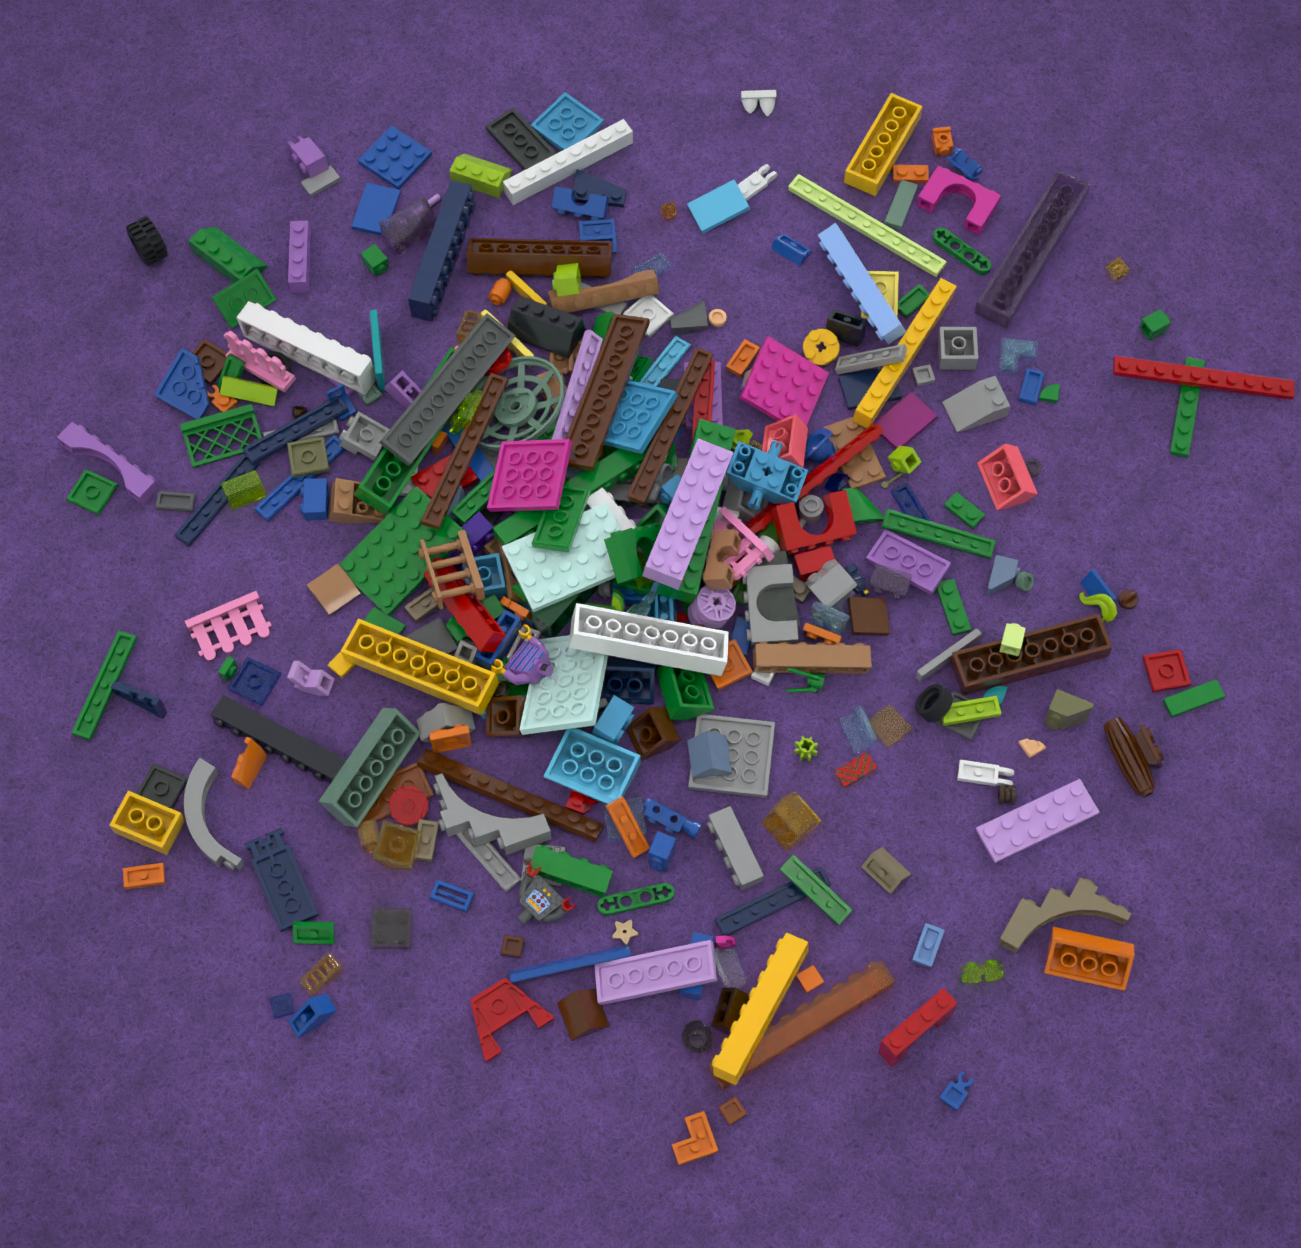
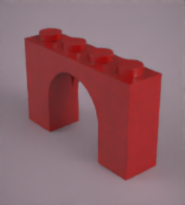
M843 490L823 496L828 522L825 530L820 535H812L803 530L798 521L794 502L770 508L781 551H788L789 555L799 552V548L802 547L810 550L817 548L816 544L823 543V546L834 544L835 539H840L841 542L851 540V536L857 534L847 491Z
M942 988L881 1041L878 1053L893 1067L907 1055L910 1047L934 1025L938 1028L953 1015L958 1003L945 988Z

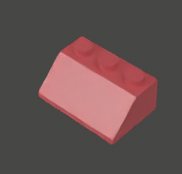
M797 414L765 426L762 451L768 453L771 442L774 440L778 441L776 447L781 442L783 447L778 458L803 468L808 427Z
M1003 444L977 462L997 511L1026 503L1038 495L1017 446Z

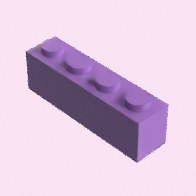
M290 221L288 284L291 293H309L311 231L308 221Z

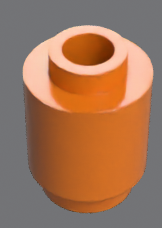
M500 278L495 282L488 295L492 304L497 306L504 305L512 290V284L509 280Z

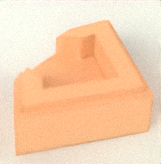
M1023 739L1018 742L1029 759L1046 749V746L1040 741Z

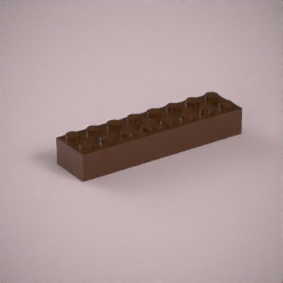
M1098 613L1024 633L1019 656L999 652L1002 639L952 652L950 663L962 695H967L1108 657L1112 650V645Z

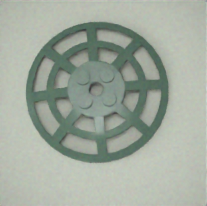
M533 356L512 358L510 365L504 371L518 367V376L508 379L506 388L517 383V388L503 393L493 414L499 422L491 428L488 425L482 440L492 436L500 440L514 441L537 430L520 441L535 440L554 423L561 411L565 398V384L560 372L553 364L545 359ZM525 365L540 366L549 371L543 379H540L536 376L525 375ZM554 375L561 389L560 396L552 399V393L547 383ZM483 376L464 400L461 416L464 428L474 409L470 408L474 396L485 386L489 376ZM525 382L538 384L533 391L525 388ZM544 389L547 401L538 403L536 397ZM557 404L549 420L544 425H541L547 417L551 406ZM545 408L541 418L536 421L533 417L537 410ZM526 423L531 426L524 432L517 434L518 427ZM503 426L511 428L509 435H501L496 433V431ZM482 441L479 444L480 447L500 451L501 445H490Z

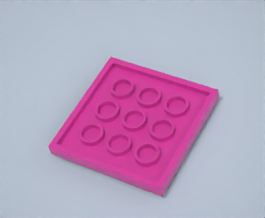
M767 336L739 399L776 421L797 414L807 426L829 372Z
M570 439L501 442L487 509L490 512L559 510L572 441Z

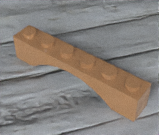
M653 269L634 273L623 280L611 284L580 288L579 294L557 296L556 290L548 291L550 306L566 313L660 294L657 276Z

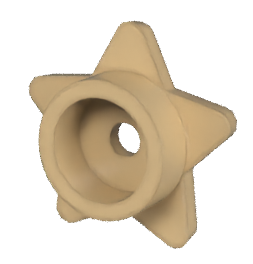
M632 920L624 924L615 922L616 932L612 936L613 939H620L625 945H628L631 937L638 936V932L632 928Z

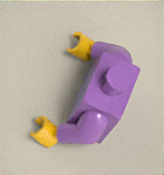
M523 625L527 633H522L519 630V636L529 641L523 642L504 668L502 661L498 659L494 660V664L499 668L491 666V672L496 673V675L501 673L503 678L514 685L536 684L543 675L549 677L553 673V667L548 658L549 653L546 647L535 635L532 636L530 634V627L528 625Z

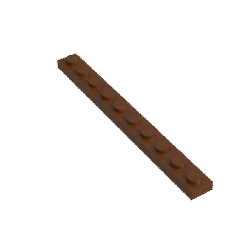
M698 347L695 348L676 389L678 397L652 440L627 494L628 500L645 505L713 358L712 352Z
M490 373L421 519V525L436 530L440 529L508 384V378Z
M426 749L417 761V767L436 775L443 774L447 780L531 816L544 814L548 823L594 843L604 828L602 823L429 749Z

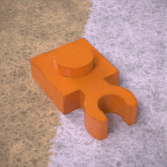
M212 385L215 390L213 394L207 391L208 398L213 400L211 402L212 405L220 412L231 410L238 404L237 400L233 397L220 395L219 388L216 385Z
M503 596L500 601L502 605L515 612L514 615L520 617L522 621L525 618L531 621V611Z

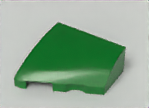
M842 489V491H847L854 524L864 522L872 524L884 520V515L859 489Z

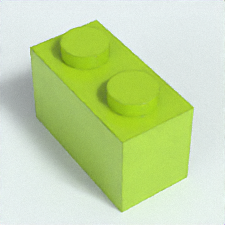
M579 263L557 265L556 272L553 273L554 279L552 280L553 290L557 291V296L579 294L581 285Z

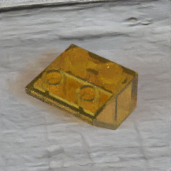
M796 792L783 796L761 823L786 851H789L808 836L821 820Z

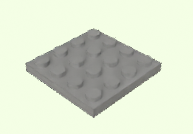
M706 714L697 716L695 737L706 731L727 737L732 774L692 778V771L690 770L688 789L767 798L775 722Z

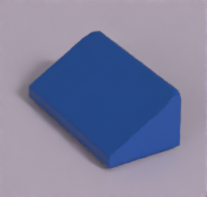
M784 233L775 238L771 246L772 250L798 266H801L812 252Z
M1092 569L1080 582L1089 596L1106 594L1115 603L1116 596L1098 573Z

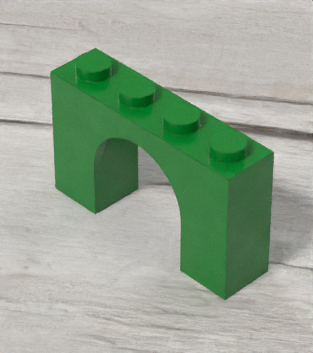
M650 524L634 529L619 530L610 533L611 537L604 539L617 584L643 577L636 547L639 546L647 562L662 525L655 527V524Z

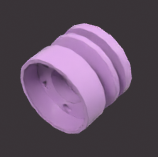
M707 585L703 587L697 594L693 604H690L688 608L690 623L692 625L703 624L705 627L721 629L735 611L736 601L733 594L728 589L710 590Z

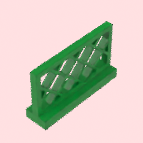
M252 404L180 424L193 468L243 454V448L250 445L247 441L251 435L258 439L262 438ZM253 419L254 425L251 430L242 427L244 421ZM228 425L237 427L233 435L224 432ZM240 429L248 433L244 441L236 438ZM215 430L219 432L215 440L206 437L209 431ZM222 434L230 438L226 447L218 443ZM197 435L201 439L195 446L189 442L188 437ZM204 439L212 443L208 452L199 448ZM233 440L242 444L239 450L233 451L229 449ZM215 445L224 449L221 455L215 456L211 454ZM197 450L206 454L203 460L194 461V455Z

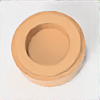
M720 309L712 310L708 317L709 323L714 327L723 326L727 319L726 313Z

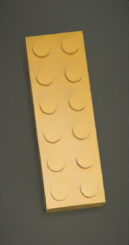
M891 93L845 170L844 183L876 197L920 121L923 106Z

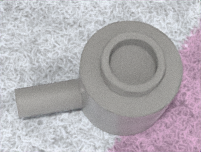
M663 464L649 496L650 501L656 502L661 487L672 478V466L670 464Z
M807 495L801 499L798 516L800 519L799 524L802 528L806 524H816L821 520L824 505L819 497Z

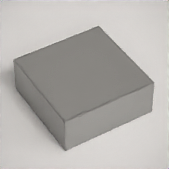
M930 364L912 369L917 387L935 383V377Z

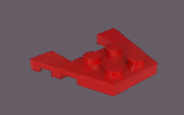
M506 978L470 999L486 1063L502 1053L492 1034L526 1012L529 1013L538 1029L555 1020L551 1013L544 1010L537 1002L530 999Z

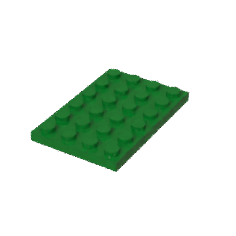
M417 486L339 564L351 581L387 616H391L426 580V577L423 575L427 570L424 559H420L418 548H421L420 540L424 539L426 548L455 542L458 539L457 531L463 530L447 514L439 530L421 525V519L431 499ZM454 550L430 555L431 563L435 557L446 559Z

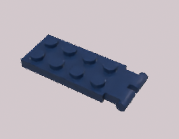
M282 828L265 834L267 841L263 842L261 837L245 843L247 851L251 850L254 859L251 860L279 929L283 932L292 928L294 922H306L319 915L289 844L284 845L281 836L284 835Z

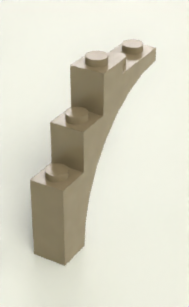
M1080 877L1070 897L1066 896V893L1060 889L1051 888L1041 907H1038L1030 899L1025 900L1022 898L998 944L1016 954L1023 942L1034 931L1054 920L1069 916L1088 915L1110 919L1125 926L1131 913L1124 906L1109 902L1110 900L1107 897L1096 895L1098 887L1095 883Z

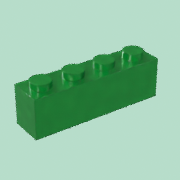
M546 845L536 846L531 863L534 862L532 865L534 870L541 867V871L537 875L592 895L605 897L613 873L612 870H609V867L602 864L598 866L591 864L589 860L584 858H573L567 852L558 853L552 851L553 849Z

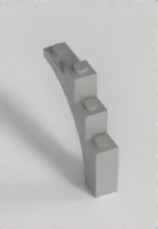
M443 774L435 776L436 783L433 784L436 795H440L442 799L439 801L442 811H440L441 819L438 822L441 831L445 830L448 837L468 831L470 839L475 840L477 846L497 839L499 848H504L506 855L551 840V831L544 814L529 818L511 819L482 813L461 800L449 787Z

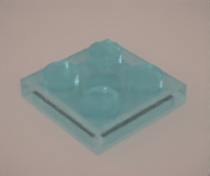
M814 601L811 607L809 622L816 627L825 628L829 632L845 637L848 631L850 615Z

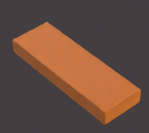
M621 796L605 805L631 857L635 858L649 850L650 846L624 797Z

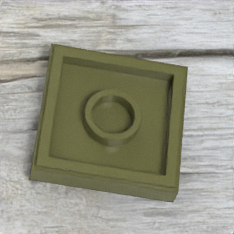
M324 437L287 443L293 478L330 472Z

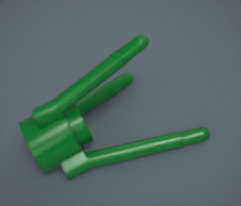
M787 667V670L808 677L807 685H810V687L787 689L786 692L816 693L817 689L822 690L825 675L814 672L807 673Z

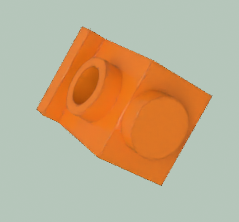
M950 126L933 128L931 139L935 155L946 156L952 153L953 141Z

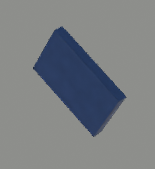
M883 367L839 376V383L848 410L858 407ZM898 384L887 402L902 398Z

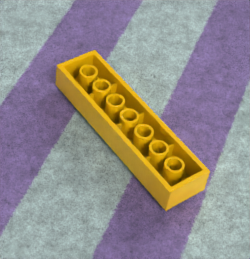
M361 619L357 620L340 651L345 661L481 716L499 684L497 675L494 672Z

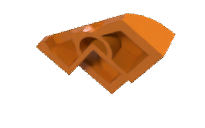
M246 737L244 742L248 746L244 753L239 754L231 777L235 784L249 790L264 764L267 754L254 740Z

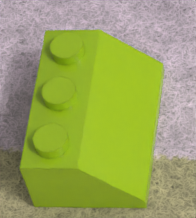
M468 154L457 156L449 170L452 181L470 184L473 190L500 198L504 190L503 181L509 179L513 172V169Z

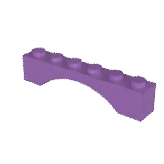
M71 422L57 436L60 445L73 455L94 456L112 464L123 476L128 494L142 505L158 490L155 484L156 480L151 475L142 473L140 467L136 464L131 465L122 454L117 455L110 445L102 444L96 435L93 434L91 436L82 425L79 424L77 426Z

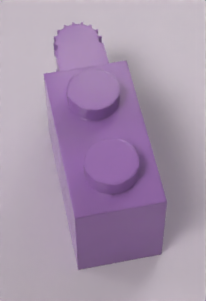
M301 136L297 137L298 143L296 144L292 141L287 142L293 153L291 154L295 164L299 163L301 171L307 173L310 178L329 169L324 154L309 137L305 139Z

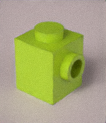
M899 446L887 457L894 471L910 474L921 463L920 458L912 447Z

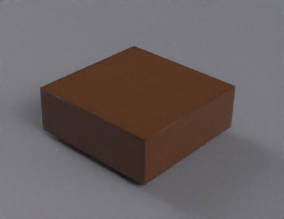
M504 934L500 954L521 959L525 939Z

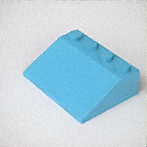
M571 728L566 730L544 774V778L602 803L609 804L617 798L624 796L641 764V756L582 730Z

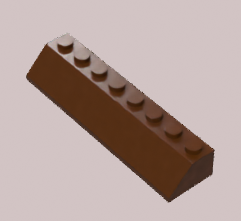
M470 238L466 253L467 273L474 275L482 273L499 275L506 274L511 270L516 275H544L549 277L553 276V273L556 272L557 265L579 263L581 277L597 276L605 278L611 276L612 241Z

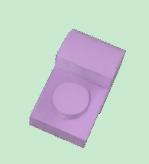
M293 661L287 677L295 683L294 687L296 689L318 696H329L335 679L324 670H311L300 661Z

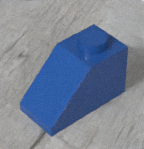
M323 994L309 998L288 1022L296 1036L300 1038L326 1022L337 1010L329 996Z

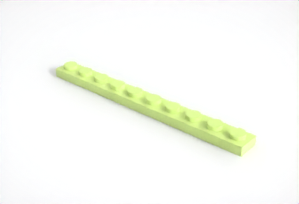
M798 174L788 186V190L934 277H937L946 266L947 261L803 176Z

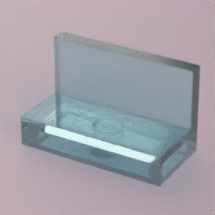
M862 705L855 707L853 714L839 719L854 754L876 746L877 737Z

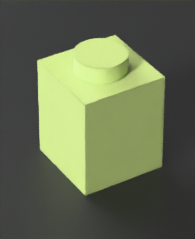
M1007 623L999 652L1019 656L1026 628L1016 623Z

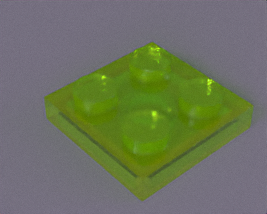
M476 389L473 393H469L466 396L465 400L457 407L458 413L450 421V424H452L450 432L457 434L470 422L484 392Z

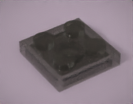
M372 908L370 949H411L413 909Z

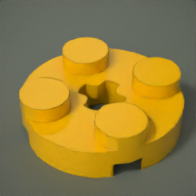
M817 329L812 330L806 336L803 343V351L805 357L817 366H826L838 357L840 344L837 337L831 331ZM824 343L826 350L823 349L822 352H819V349L816 348L817 345Z

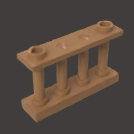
M465 530L457 531L458 539L455 542L426 548L424 539L420 540L421 548H418L419 557L425 561L434 590L431 592L433 602L438 603L440 610L443 609L442 599L471 592L472 594L475 593L477 601L485 599L484 586ZM456 549L462 552L460 556L432 563L429 557L430 555ZM461 563L462 565L466 564L467 568H464L463 571L438 577L435 576L434 570ZM463 578L471 580L469 585L441 592L438 584Z

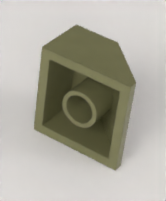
M1057 689L1043 723L1047 724V727L1050 729L1064 730L1086 722L1094 704Z

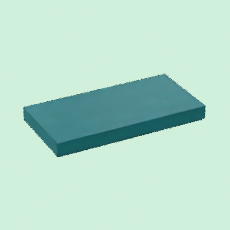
M376 309L370 310L374 369L378 389L385 391L386 382L381 327Z

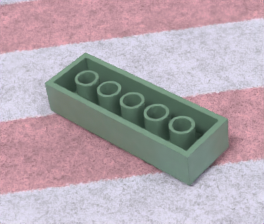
M382 708L318 802L344 826L358 827L421 733L397 709Z

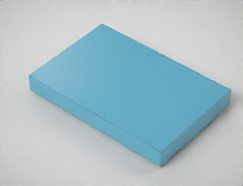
M735 180L687 203L702 233H706L750 210Z

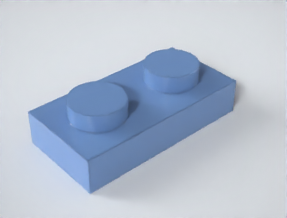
M925 923L912 962L931 969L945 930Z

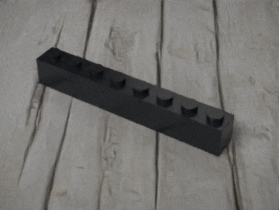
M225 695L222 696L211 713L214 720L213 723L218 727L224 728L225 726L231 729L230 732L237 737L242 735L251 738L261 745L267 753L271 755L276 753L282 761L288 764L293 762L299 770L303 772L308 770L320 781L326 780L331 784L347 761Z

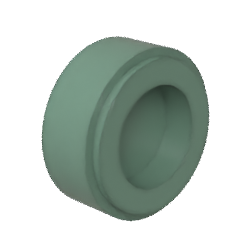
M1024 571L1020 572L1015 581L1017 589L1029 591L1034 584L1033 575Z

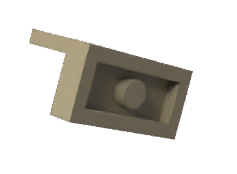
M883 847L874 851L861 866L890 894L897 889L903 880L911 875Z

